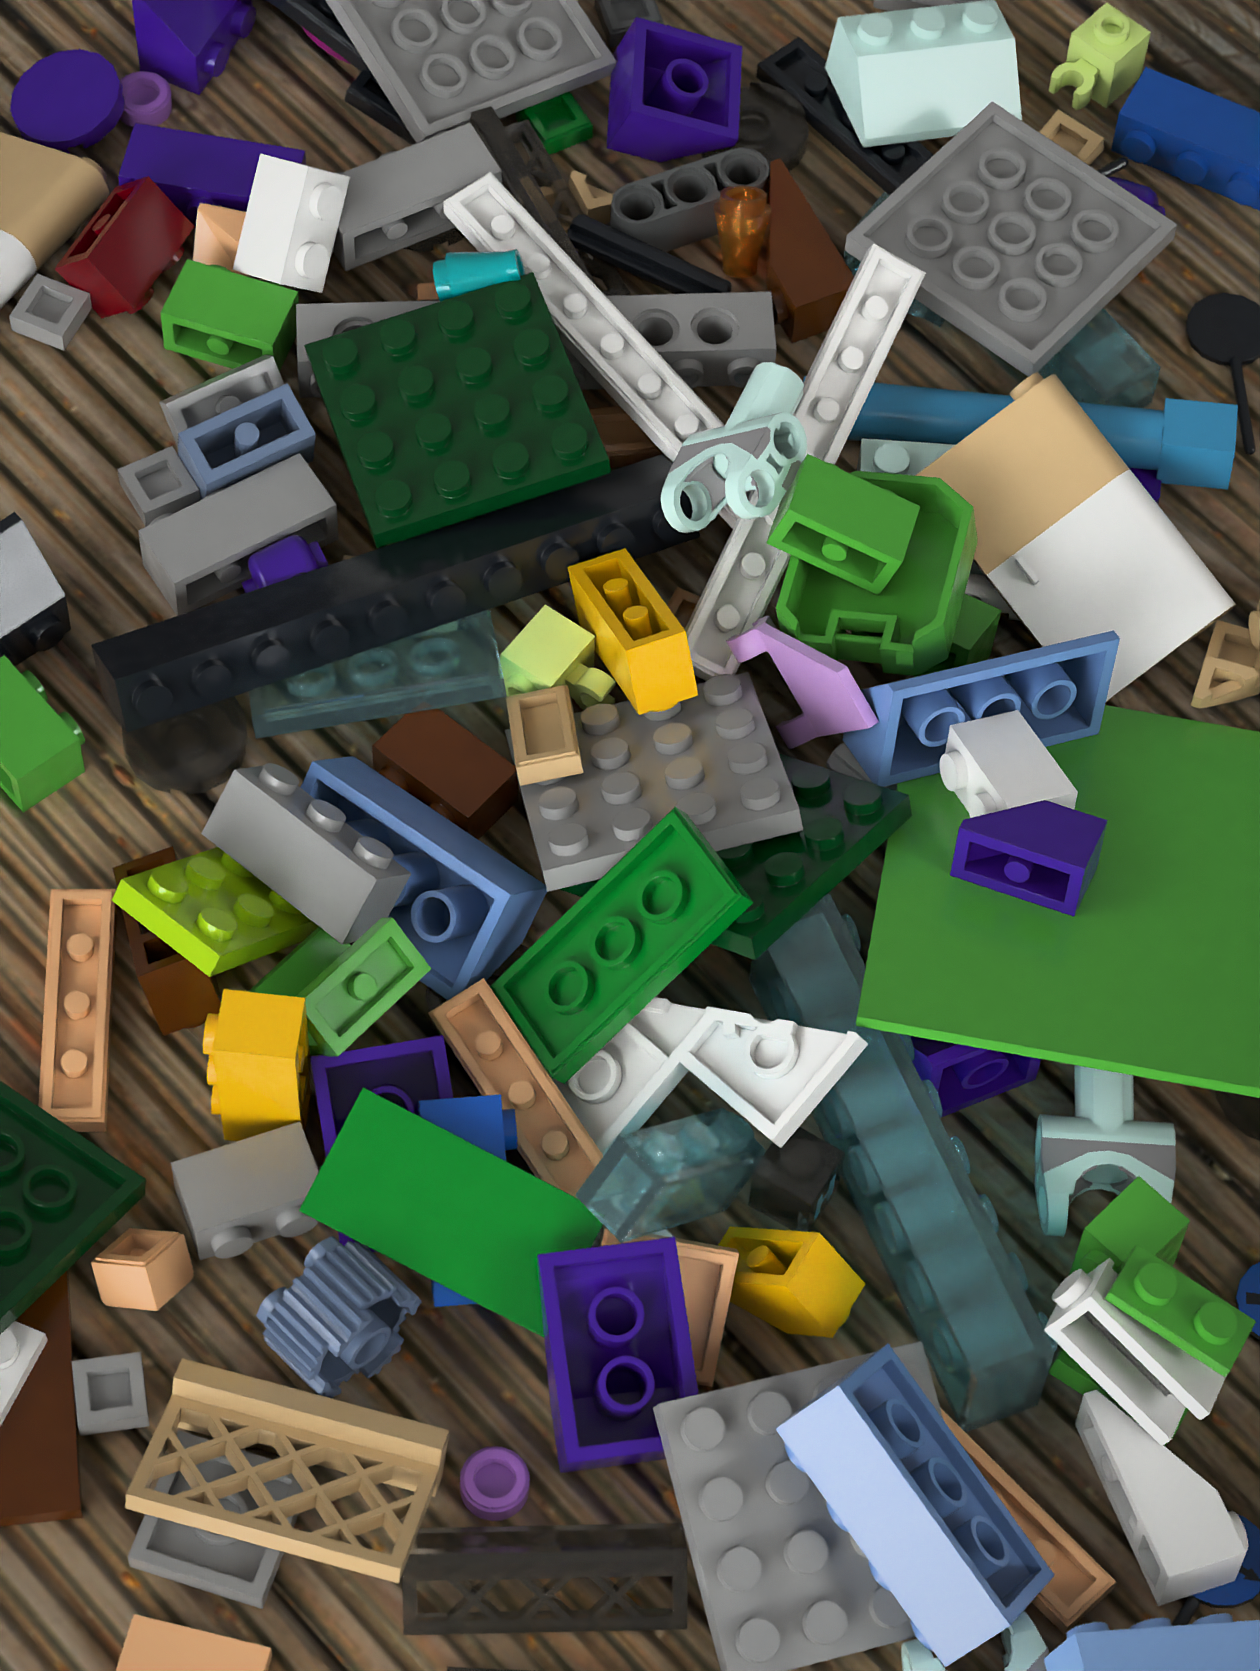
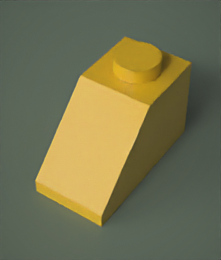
M730 1226L718 1246L734 1248L739 1252L729 1302L787 1334L833 1338L837 1330L848 1319L851 1307L865 1286V1282L820 1232Z

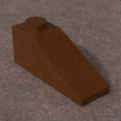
M779 158L771 161L766 198V291L764 292H771L774 325L780 324L790 342L795 343L830 329L854 279V275L783 161Z
M171 846L113 867L116 886L118 887L123 878L177 861L178 857L174 847ZM122 909L136 975L162 1035L165 1036L181 1029L198 1027L206 1022L208 1013L219 1014L222 998L216 975L207 976Z

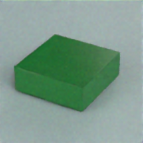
M570 91L516 112L517 122L542 158L593 138V124Z

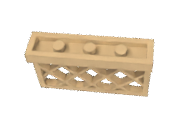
M182 1358L173 1377L172 1395L126 1493L125 1508L399 1583L432 1496H436L443 1477L449 1430ZM179 1427L212 1436L214 1439L184 1449L175 1435V1431ZM252 1447L278 1454L280 1457L252 1467L240 1449ZM225 1455L236 1473L207 1483L196 1465ZM318 1465L347 1473L348 1476L319 1485L308 1467ZM181 1471L192 1488L176 1495L149 1489L153 1480ZM292 1473L304 1492L275 1502L263 1483ZM385 1483L411 1490L415 1493L388 1504L375 1485ZM248 1489L260 1508L240 1514L225 1510L218 1499ZM360 1492L372 1510L343 1520L331 1501ZM316 1508L327 1524V1527L309 1533L294 1529L287 1518ZM405 1518L402 1525L399 1520ZM383 1526L394 1541L395 1546L390 1555L362 1547L355 1536Z

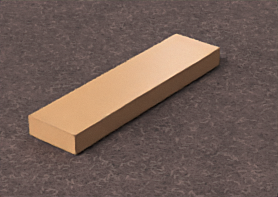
M51 889L38 1106L76 1132H106L117 918V904L112 901L116 889Z
M484 978L428 1012L432 1022L439 1033L444 1036L445 1042L480 1095L501 1094L502 1110H515L517 1151L535 1177L589 1205H593L621 1187L617 1175Z
M941 1409L944 1422L1055 1576L1033 1599L1032 1603L1065 1635L1113 1590L1116 1581Z

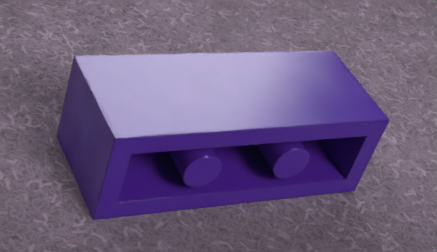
M134 123L118 180L120 186L149 176L186 218L196 226L200 203L247 211L260 154L306 165L305 150Z

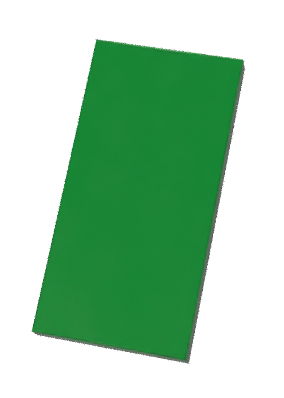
M674 807L518 958L490 988L550 1076L565 1084L754 902L685 812Z
M362 1088L299 1209L301 1213L543 1338L544 1331L537 1255L591 1248L608 1216L605 1212L365 1088Z

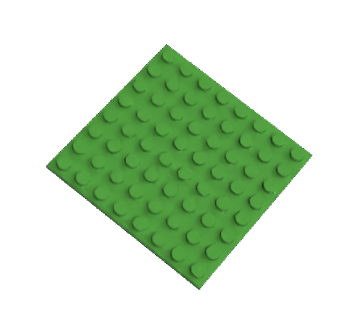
M1105 705L1099 734L1046 747L1078 791L1074 810L1108 820L1097 869L1074 917L950 876L959 827L964 819L970 818L969 812L955 792L946 788L940 773L897 783L896 791L909 795L912 816L887 841L855 1026L1260 1098L1259 731Z

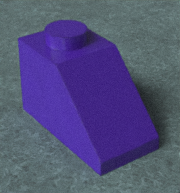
M1046 800L964 819L958 831L950 876L1074 917L1097 869L1108 820Z

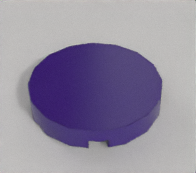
M82 49L59 51L38 60L22 74L12 92L10 111L24 140L70 153L69 147H75L82 144L84 149L102 140L115 128L124 111L123 85L113 64L99 53Z

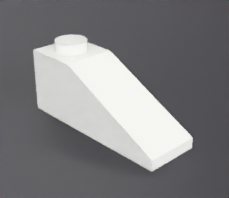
M1098 1390L1084 1393L1075 1426L1157 1605L1160 1606L1235 1581L1248 1550L1247 1534L1239 1516L1234 1511L1227 1512L1217 1489L1164 1445L1161 1446L1145 1429Z

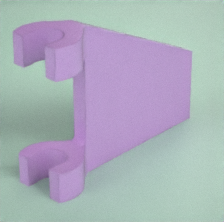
M770 616L758 619L752 623L753 627L726 640L738 663L745 662L767 651L803 711L796 718L783 721L776 726L788 749L802 745L816 737L868 729L879 722L846 665L778 630Z

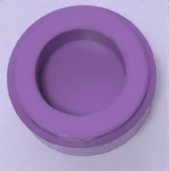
M140 71L128 74L121 79L123 85L122 94L125 98L124 111L120 117L122 122L131 127H134V123L157 126L169 117L172 111L171 89L163 77L152 72Z
M492 1446L476 1451L466 1460L460 1473V1494L464 1505L472 1514L488 1521H501L514 1516L523 1508L528 1499L530 1483L528 1468L518 1454L504 1447Z

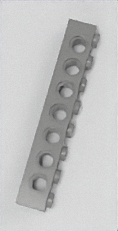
M771 292L606 296L691 389L699 386H736L745 388L757 365L763 362L775 363L777 348ZM440 300L296 304L299 397L322 398L307 359L305 344L440 302ZM563 344L581 390L604 389Z

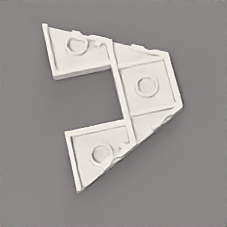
M655 997L565 1084L552 1077L551 1079L609 1165L689 1070L772 1142L782 1148L867 1047L868 1043L857 1033L848 1031L847 1034L798 1026L794 1021L777 1019L770 1021L758 1019L749 1013L709 1006L706 1009L673 1004L667 999ZM620 1187L591 1205L608 1214L603 1225L675 1237ZM601 1230L592 1247H598Z

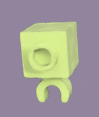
M1106 2L1071 33L1066 63L1054 69L1049 92L1055 94L1064 86H1074L1077 89L1074 91L1072 108L1075 110L1082 109L1088 105L1091 99L1107 108L1141 76L1151 32Z
M547 605L541 608L500 654V688L504 690L507 697L568 685L570 697L575 700L581 709L585 710L596 704H614L615 698L608 693L615 687L616 681L604 671L594 668L595 635Z

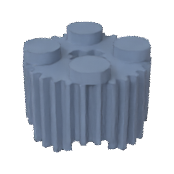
M330 1236L317 1243L311 1249L304 1261L306 1268L300 1277H296L293 1280V1285L290 1288H278L269 1294L261 1303L256 1316L267 1328L263 1332L265 1336L264 1341L317 1395L333 1398L341 1394L342 1389L339 1387L343 1380L345 1382L349 1381L354 1373L359 1374L362 1372L369 1378L374 1374H379L382 1367L392 1361V1356L402 1349L400 1346L404 1341L397 1333L400 1330L399 1325L406 1320L407 1316L405 1314L407 1312L411 1315L416 1314L417 1308L422 1302L365 1245L358 1241L354 1244L349 1241L343 1246L334 1236Z

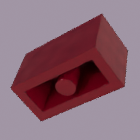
M146 176L114 188L54 269L70 286L90 293L92 309L102 319L123 312L133 314L143 308L154 295L155 291L151 286L158 276L169 270L180 260L184 254V248L181 245L195 226L152 179Z

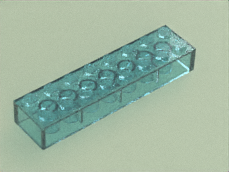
M827 894L756 960L752 959L749 981L767 1020L794 1021L798 1026L844 1034L851 1031L857 1033L868 1043L867 1047L811 1113L919 1341H922L927 1359L960 1428L966 1433L1037 1406L1046 1378L1049 1375L1054 1352L1057 1351V1343L1044 1331L1049 1319L1043 1312L1035 1314L1025 1293L1028 1290V1282L1019 1258L1013 1252L1006 1254L996 1234L999 1231V1223L990 1199L986 1194L977 1195L968 1177V1174H970V1162L961 1140L957 1136L949 1138L940 1120V1117H942V1105L936 1088L929 1079L921 1081L912 1062L915 1059V1053L910 1036L855 1026L866 968L858 952L861 949L860 937L850 915H840L831 895Z

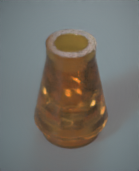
M751 186L727 187L721 190L720 201L714 204L723 258L722 271L728 276L746 278L757 274L758 258L772 212V207L766 203V192L759 188Z

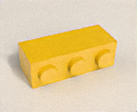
M626 548L567 567L580 627L595 635L596 653L639 715L650 711H665L674 707L680 701L698 696L686 631Z
M223 989L219 1014L208 1013L206 1018L203 1054L209 1055L207 1084L213 1085L211 1114L221 1115L224 1140L240 1141L299 1121L306 1134L313 1087L305 998Z

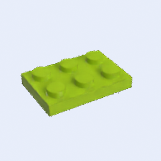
M219 847L123 878L112 898L115 904L209 977L302 942L319 927Z

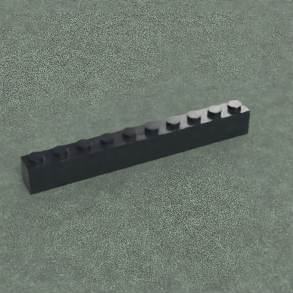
M664 454L613 470L609 474L457 522L92 644L91 647L103 697L128 733L570 582L567 568L569 566L624 548L635 560L699 538L700 532L699 530L689 533L678 532L665 518L661 506V493L672 463ZM682 490L680 505L685 516L691 519L693 512L692 504L686 492Z

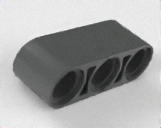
M735 148L628 183L618 188L613 194L610 227L664 252H668L751 224L758 220L765 210L769 176L767 159L753 149Z

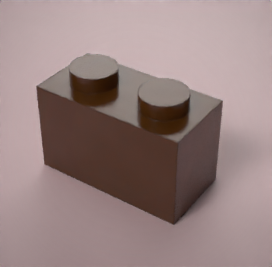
M424 697L372 745L373 769L478 840L518 801L516 766Z

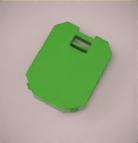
M854 471L850 474L880 488L890 490L897 496L920 506L903 563L880 595H877L791 555L776 605L780 631L836 661L840 659L881 663L883 673L918 676L949 657L978 543L974 508L941 478ZM846 630L882 633L883 636L845 634Z

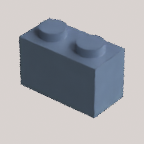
M286 383L178 433V456L199 488L200 500H202L205 496L218 489L230 487L298 453L303 456L307 464L312 462L316 433L290 386Z

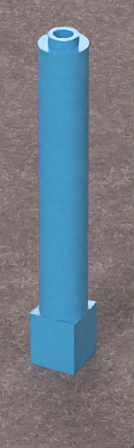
M874 382L847 440L861 441V438L956 445L1014 400L1010 395ZM1165 398L1164 410L1078 402L1129 468L1157 470L1156 479H1160L1161 483L1228 490L1235 455L1238 405Z

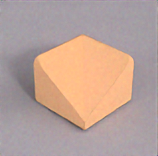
M200 203L197 212L193 261L206 265H219L231 272L251 277V275L233 270L246 212Z
M129 1228L91 1262L100 1298L105 1305L112 1307L158 1311L194 1277V1270L185 1236L179 1232Z

